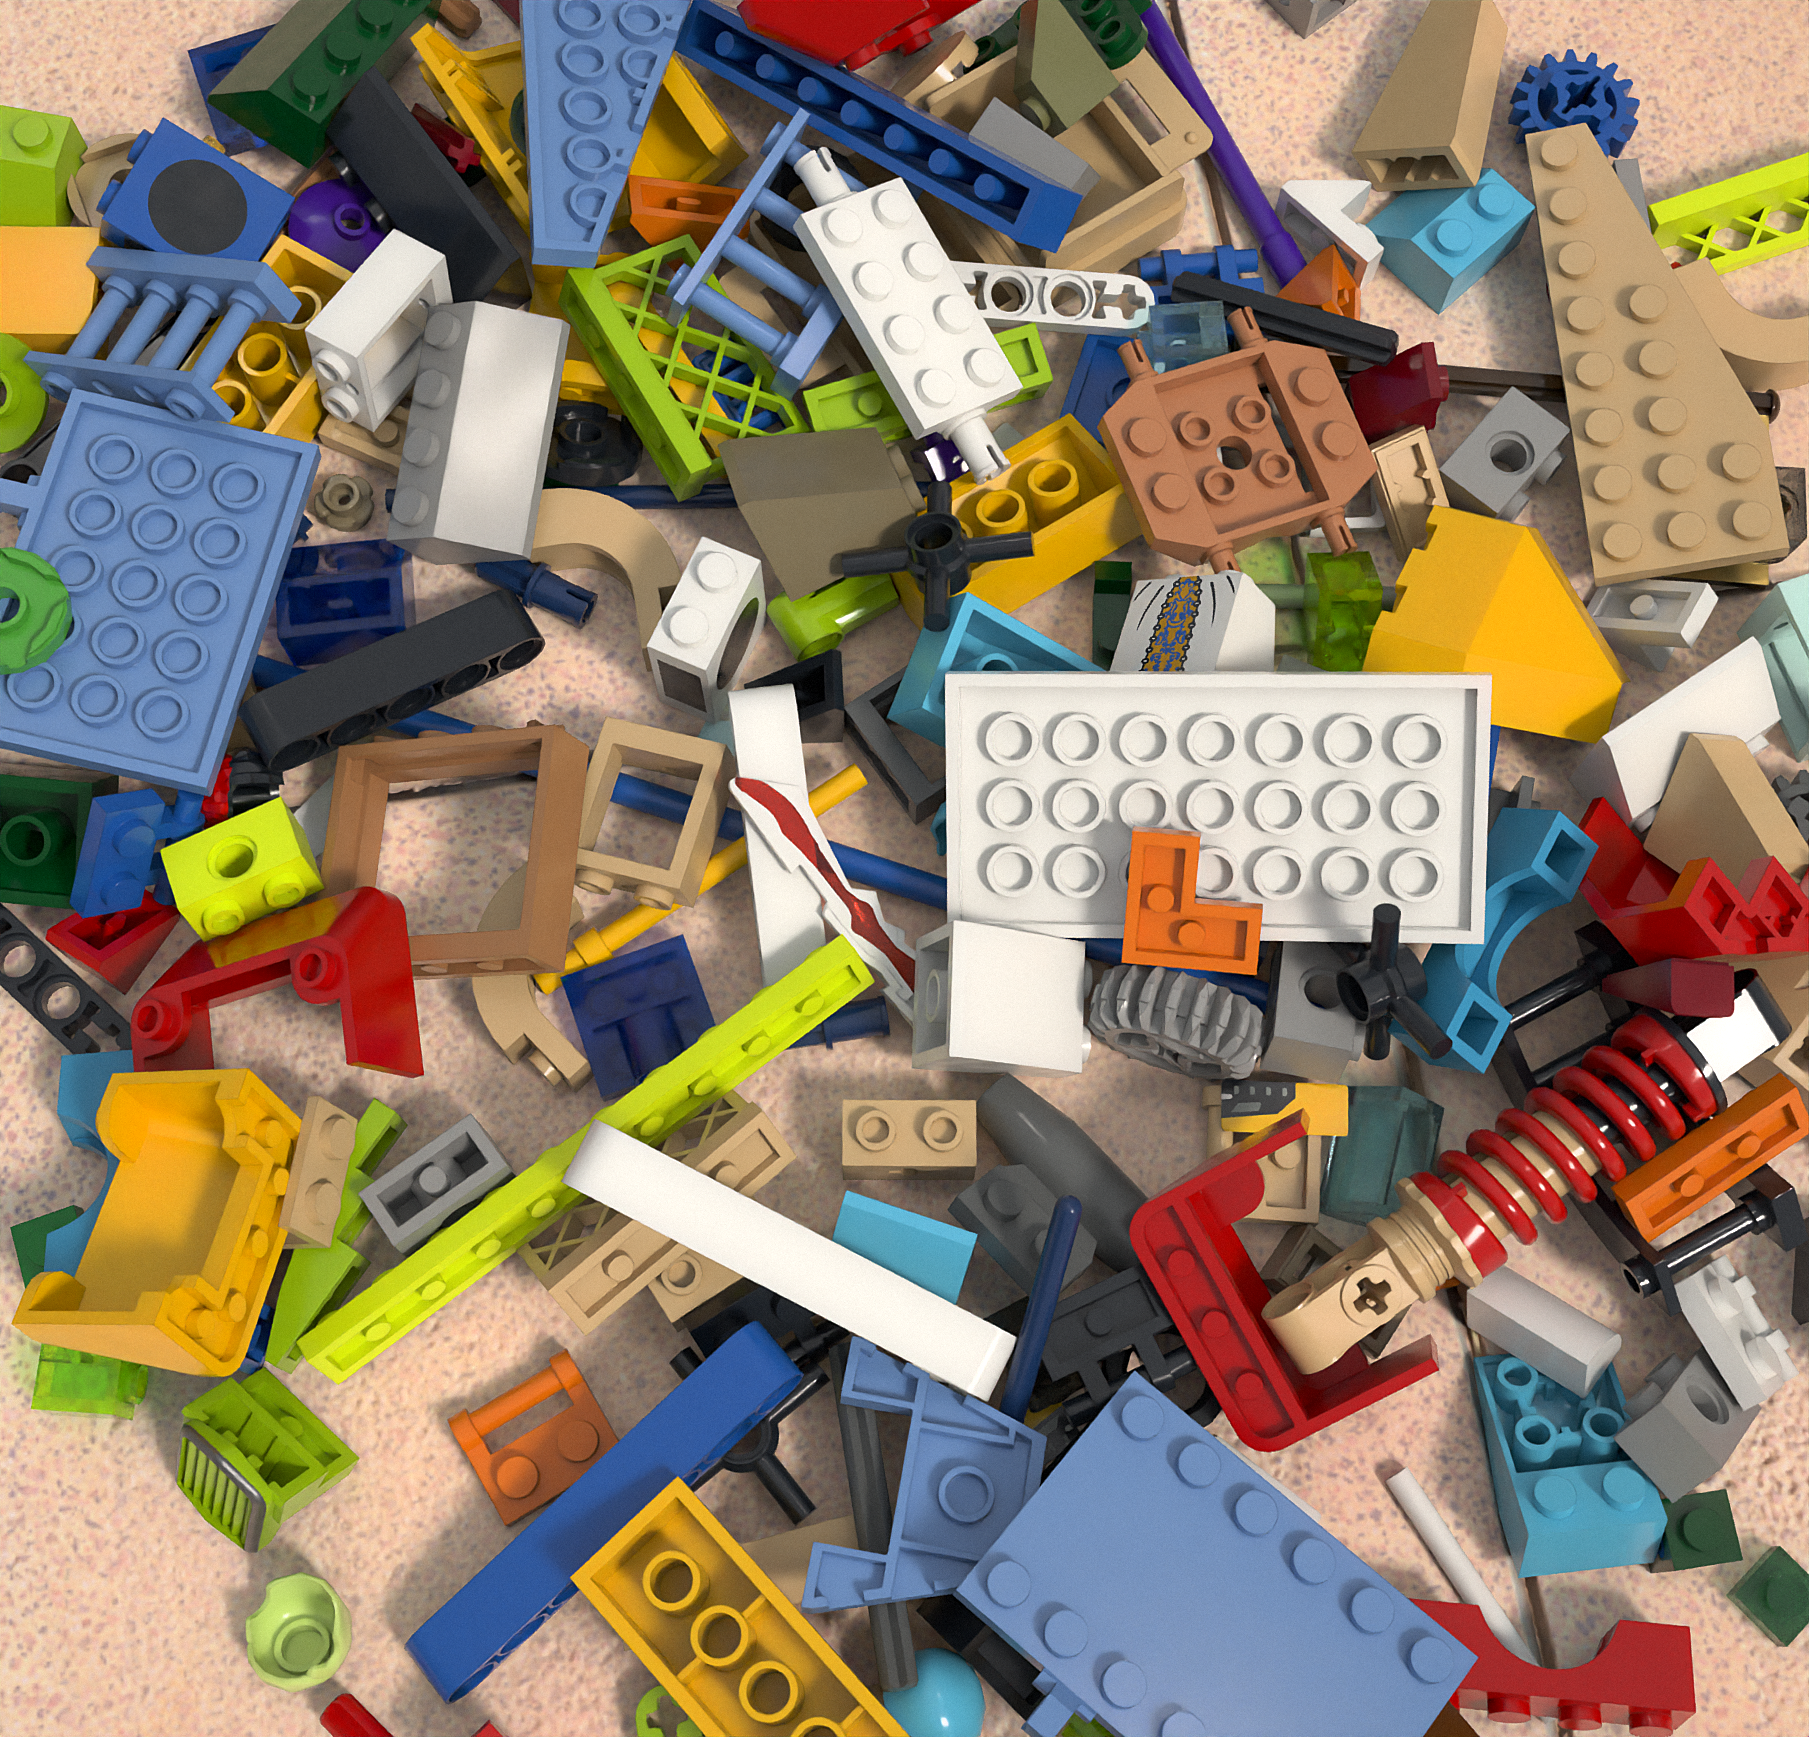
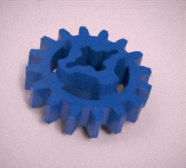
M1567 49L1560 63L1550 53L1544 55L1539 68L1532 65L1526 68L1521 82H1517L1512 94L1510 104L1513 107L1508 117V124L1519 126L1514 141L1516 144H1525L1526 134L1586 123L1607 159L1609 155L1618 158L1622 154L1627 141H1630L1639 121L1634 116L1639 108L1640 100L1627 97L1633 85L1632 80L1623 79L1616 81L1614 75L1618 65L1613 62L1604 69L1596 66L1597 54L1593 52L1589 54L1585 62L1577 61L1573 49Z

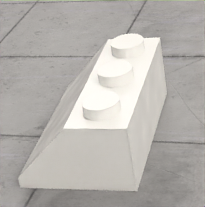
M1752 636L1602 736L1568 779L1586 803L1590 805L1593 798L1603 796L1629 829L1635 826L1640 834H1642L1652 826L1690 733L1736 736L1745 742L1754 758L1770 745L1764 736L1781 717L1763 650L1759 642Z

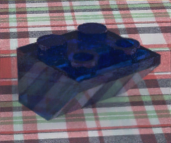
M387 538L292 548L276 595L277 638L293 665L325 664L416 625L412 553L386 541Z

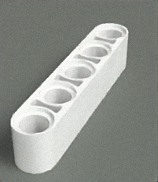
M793 684L728 691V708L738 788L774 815L782 834L817 868L814 841L799 815L781 795L767 785L756 781L800 786L809 804ZM741 807L763 988L774 985L802 964L813 950L826 945L824 922L821 916V898L819 891L800 865L792 873L787 871Z

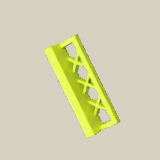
M1809 152L1649 205L1647 211L1653 237L1661 249L1676 245L1697 253L1696 260L1708 257L1711 259L1709 261L1718 276L1809 246V204L1805 203V201L1809 200ZM1778 210L1803 219L1799 230L1789 234L1764 224L1769 213ZM1759 217L1758 220H1757V222L1754 221V220H1751V219H1754V218ZM1727 227L1751 236L1747 247L1738 251H1732L1712 243L1716 231ZM1706 235L1705 239L1700 238V236Z

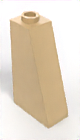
M1493 0L1430 1L1351 151L1377 192L1476 186L1480 178L1508 27Z

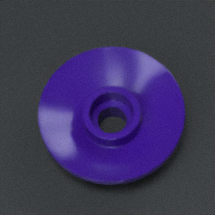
M331 179L317 183L303 192L291 210L288 223V236L290 239L352 273L358 270L390 232L384 235L365 210L363 204L370 199L358 183L349 189L341 179ZM341 220H352L358 223L361 228L357 230L348 229L342 224Z

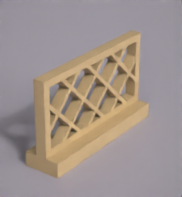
M733 1089L715 1102L711 1114L700 1117L696 1116L654 1148L657 1150L659 1147H663L661 1151L663 1154L748 1198L797 1158L765 1112L753 1101L750 1103L745 1101ZM701 1137L698 1147L683 1151L687 1140ZM591 1197L573 1207L563 1217L516 1250L549 1294L585 1336L591 1333L690 1249L601 1202L594 1203L595 1199ZM597 1223L593 1235L579 1238L584 1226ZM560 1232L555 1244L540 1247L553 1235Z

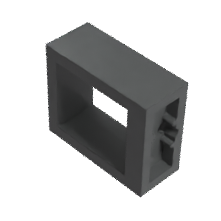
M905 666L844 706V729L913 823L917 825L937 812L940 805L946 801V775L931 784L884 721L887 719L907 666Z

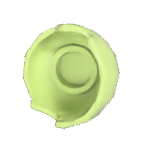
M304 1572L276 1578L266 1585L264 1602L245 1621L248 1663L264 1683L291 1693L306 1690L331 1678L340 1668L351 1648L352 1617L349 1609L325 1579Z

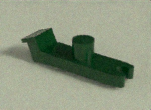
M1095 561L1091 662L1106 671H1110L1130 607L1132 562Z

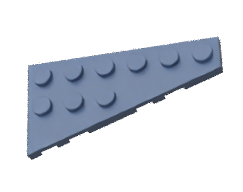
M519 0L532 264L595 268L692 0Z

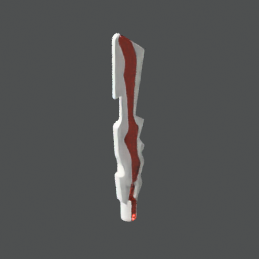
M741 777L731 779L728 784L730 792L787 871L792 873L800 865L826 901L821 916L838 936L843 934L858 952L864 964L876 972L885 985L879 991L913 1028L916 951L904 943V930L884 921L876 891L850 887L800 786Z

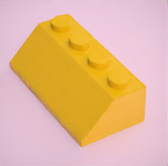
M1071 413L1003 451L1002 453L1005 458H1008L1011 466L995 479L988 481L986 477L987 481L984 484L977 485L974 481V476L969 471L949 483L952 487V515L959 520L962 532L968 538L1032 531L1035 546V556L970 564L972 577L969 584L959 593L950 596V598L969 592L1002 612L1010 614L1092 565L1095 561L1102 559L1143 534L1109 453ZM926 496V497H924L923 499H924V501H925V503H926V505H927V496ZM927 508L918 512L917 515L920 516L927 513ZM908 571L889 573L900 603L908 617L921 631L924 625V594L918 590L915 578Z

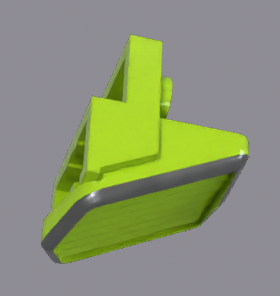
M263 1367L240 1383H237L230 1377L185 1405L181 1412L184 1415L180 1431L175 1481L205 1521L244 1551L257 1553L272 1541L283 1522L346 1478L360 1458L267 1368Z

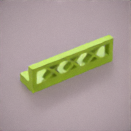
M1035 322L994 334L993 336L1019 378L1023 388L1013 399L994 406L986 412L987 414L1042 398L1053 382V376ZM876 370L802 392L801 398L812 432L876 427L885 445L913 436Z

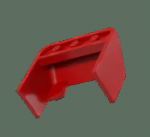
M744 0L736 8L748 31L834 68L845 65L850 73L867 65L881 55L897 50L901 51L904 58L917 53L934 42L930 34L931 31L983 0Z
M362 886L242 925L233 933L220 935L206 942L202 939L194 942L147 990L133 1009L130 1030L134 1072L214 1069L209 1009L292 983L297 995L308 1003L328 1006L340 1002L347 1065L408 1078L424 1076L406 913L402 902L396 895L371 886Z
M1304 1108L1213 1155L1147 1199L1134 1214L1129 1230L1130 1241L1134 1251L1236 1435L1245 1445L1260 1452L1282 1450L1439 1371L1437 1344L1432 1335L1428 1334L1371 1364L1357 1342L1348 1348L1336 1362L1325 1369L1312 1374H1301L1262 1318V1310L1272 1299V1296L1231 1224L1251 1214L1262 1201L1265 1191V1178L1257 1160L1307 1134L1310 1118Z

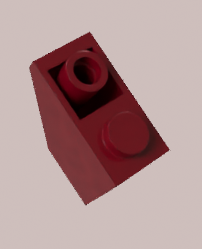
M1423 342L1397 354L1394 360L1385 367L1374 365L1349 377L1344 394L1367 444L1370 445L1414 424L1424 426L1426 433L1429 430H1434L1438 408L1441 402H1446L1448 399L1449 376L1446 366L1444 364L1438 365L1434 342Z

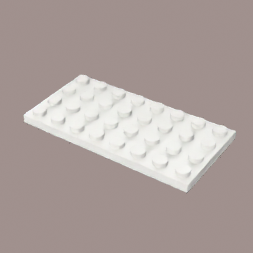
M948 671L945 673L947 923L953 920L967 921L1064 938H1124L1132 831L1134 826L1201 832L1195 898L1263 904L1260 941L1371 942L1373 910L1379 904L1390 903L1397 906L1401 911L1399 943L1484 944L1492 674L1490 672Z

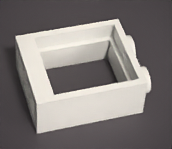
M393 229L307 326L305 334L322 397L321 400L324 407L334 417L346 423L354 421L374 432L415 384L429 307L453 304L445 255Z

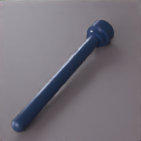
M1063 1195L1055 1203L998 1410L1024 1424L1082 1215V1204L1073 1195Z

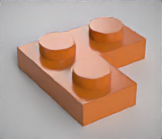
M1134 826L1132 831L1121 963L1257 975L1263 904L1195 898L1201 832Z

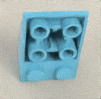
M1511 1353L1474 1357L1473 1367L1498 1510L1518 1578L1654 1563L1668 1519L1656 1485L1613 1439L1629 1418V1415L1622 1409L1626 1399L1612 1361L1586 1398L1583 1399Z

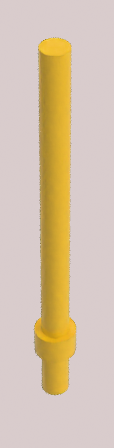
M855 763L808 793L809 806L815 818L821 816L868 784ZM744 836L709 858L697 897L748 864ZM673 903L671 910H659L639 904L600 931L593 927L574 939L575 947L566 952L564 972L533 974L540 988L548 996L590 968L592 972H596L614 960V951L674 913L683 905Z

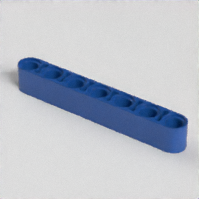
M759 1321L747 1324L726 1340L409 1638L404 1649L445 1704L449 1705L456 1702L477 1687L580 1590L570 1577L677 1476L689 1487L692 1486L795 1389L802 1380L803 1373Z

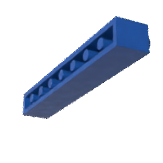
M714 0L692 1L677 40L675 51L793 117L799 108H802L810 113L807 125L1015 241L1057 253L1083 195L857 73H849L844 66L830 67L748 31L738 10Z

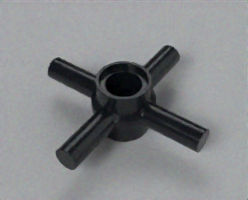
M934 481L927 489V513L913 519L905 529L904 539L906 546L842 553V568L845 578L908 571L915 578L918 590L924 594V627L932 632H941L949 626L950 596L962 591L971 580L972 571L970 564L1035 556L1034 538L1032 531L968 538L962 532L959 520L952 515L951 485L945 481Z
M1390 903L1379 904L1373 910L1370 949H1367L1362 942H1326L1347 965L1339 969L1336 974V985L1341 1001L1355 1021L1366 1025L1363 1053L1367 1058L1383 1060L1389 1055L1391 1034L1387 1030L1394 1018L1431 1059L1442 1058L1450 1051L1453 1041L1416 1002L1426 996L1427 980L1423 967L1413 951L1406 945L1399 943L1401 911L1397 906Z
M691 1346L681 1351L669 1362L682 1381L703 1363ZM814 1359L800 1370L804 1376L795 1389L759 1422L761 1439L756 1448L746 1454H735L728 1451L690 1486L693 1492H696L722 1469L734 1473L754 1472L795 1526L817 1509L775 1455L779 1443L778 1423L831 1381Z

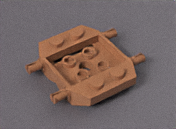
M1244 307L1243 311L1240 308L1227 317V321L1230 323L1241 347L1239 351L1158 374L1157 371L1153 370L1144 350L1142 340L1135 339L1133 343L1128 341L1117 349V353L1121 357L1131 382L1126 388V392L1102 416L1097 426L1149 548L1194 567L1210 563L1214 574H1218L1223 570L1241 572L1234 554L1267 538L1293 536L1320 527L1334 559H1339L1342 555L1345 557L1358 549V545L1355 543L1345 521L1344 508L1378 469L1325 349L1277 340L1268 341L1267 338H1263L1251 307ZM1268 387L1313 491L1305 493L1296 473L1295 462L1286 451L1271 417L1270 406L1263 399L1259 388ZM1223 446L1235 448L1244 457L1245 468L1233 470L1224 466L1218 459L1217 448Z

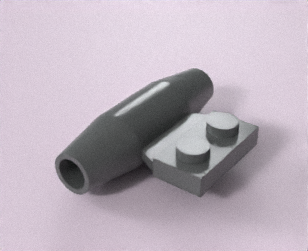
M1010 1073L997 1080L976 1101V1116L1009 1163V1166L998 1164L957 1195L947 1210L967 1231L978 1234L976 1241L1029 1297L1056 1201L1063 1195L1077 1197L1083 1209L1060 1293L1085 1273L1093 1263V1256L1117 1273L1141 1263L1132 1247L1129 1230L1137 1209L1149 1198L1074 1120Z

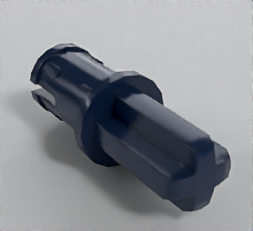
M527 560L480 562L475 565L477 576L503 589L514 591L518 597L522 598V605L531 609L533 606H536L580 630L586 624V620L583 618L589 620L597 603L598 594L561 578L551 572V565L544 562L539 566Z
M884 995L872 999L849 1001L785 1050L825 1044L828 1051L833 1050V1043L880 1035H883V1037L890 1036Z

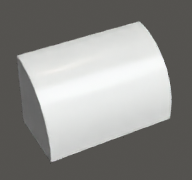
M1502 1265L1485 1277L1483 1283L1476 1288L1467 1290V1327L1583 1399L1586 1398L1621 1349L1622 1338L1618 1333L1505 1265Z

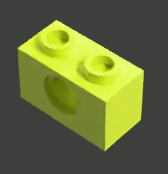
M281 796L160 850L177 908L204 942L220 935L233 933L246 923L280 908L293 906L303 898L325 889L305 831Z

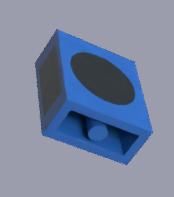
M163 117L153 134L146 129H143L127 157V161L134 165L123 184L115 179L110 182L97 205L96 211L103 215L101 219V236L124 249L261 262L290 216L295 197Z

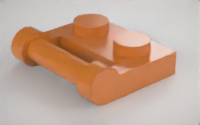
M567 1348L549 1358L550 1366L475 1411L469 1413L465 1408L447 1419L455 1438L466 1453L504 1525L507 1527H511L560 1497L620 1441ZM565 1388L574 1404L573 1406L495 1453H492L484 1439L485 1435Z

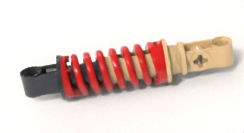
M1746 968L1734 972L1735 1011L1731 1017L1720 1019L1674 1015L1669 1018L1660 1010L1643 1006L1634 1013L1632 1019L1614 1032L1611 1038V1048L1605 1045L1592 1046L1583 1055L1582 1069L1576 1066L1561 1068L1553 1078V1090L1547 1087H1538L1530 1090L1524 1099V1111L1518 1108H1505L1499 1112L1495 1119V1132L1488 1129H1476L1471 1132L1465 1142L1466 1154L1459 1150H1446L1443 1152L1436 1163L1438 1177L1426 1170L1425 1172H1415L1408 1178L1403 1177L1396 1182L1394 1187L1401 1204L1397 1212L1389 1214L1387 1219L1377 1216L1367 1223L1366 1229L1368 1234L1344 1251L1336 1254L1326 1264L1302 1281L1276 1294L1263 1308L1262 1318L1301 1374H1312L1330 1366L1348 1348L1380 1325L1390 1321L1397 1313L1415 1300H1419L1423 1304L1436 1296V1286H1441L1445 1283L1446 1279L1449 1280L1454 1276L1469 1289L1476 1288L1483 1283L1485 1277L1507 1262L1508 1253L1500 1242L1502 1239L1512 1234L1519 1243L1530 1246L1538 1238V1230L1531 1221L1537 1214L1541 1213L1550 1223L1559 1225L1566 1220L1568 1215L1567 1208L1561 1199L1565 1194L1570 1192L1578 1201L1584 1204L1595 1200L1597 1188L1591 1178L1593 1174L1599 1171L1607 1180L1613 1183L1620 1182L1625 1178L1627 1173L1626 1165L1614 1146L1621 1143L1634 1158L1646 1162L1655 1156L1657 1149L1653 1138L1644 1126L1645 1124L1650 1122L1663 1137L1671 1141H1677L1683 1137L1686 1126L1674 1105L1675 1103L1680 1105L1682 1110L1695 1123L1700 1119L1715 1117L1724 1112L1728 1107V1102L1721 1082L1757 1056L1777 1047L1792 1031L1791 1024L1757 970ZM1346 1267H1351L1348 1271L1345 1270ZM1361 1279H1364L1363 1284L1367 1291L1360 1296L1361 1293L1357 1284ZM1375 1304L1379 1305L1378 1309H1373L1372 1307Z

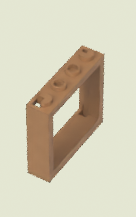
M536 719L528 721L527 726L523 728L505 729L493 725H478L472 728L471 733L452 735L442 731L428 730L420 732L418 738L398 740L386 736H374L373 743L339 746L320 873L325 889L318 891L317 901L362 886L375 888L389 783L538 770L520 929L408 936L413 980L564 972L590 747L566 732L563 724L544 725Z

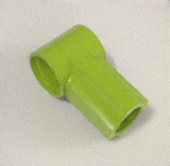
M889 574L855 578L842 577L793 602L790 601L784 590L769 603L766 612L796 661L801 662L830 649H836L843 641L846 633L899 605V596L895 591Z

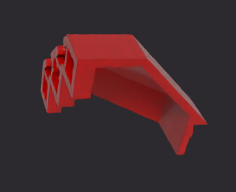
M1603 796L1593 798L1577 827L1599 847L1578 889L1602 922L1639 966L1669 958L1736 963L1769 961L1809 955V867L1799 886L1774 855L1752 859L1737 889L1710 856L1688 860L1681 874H1679L1643 848V844Z

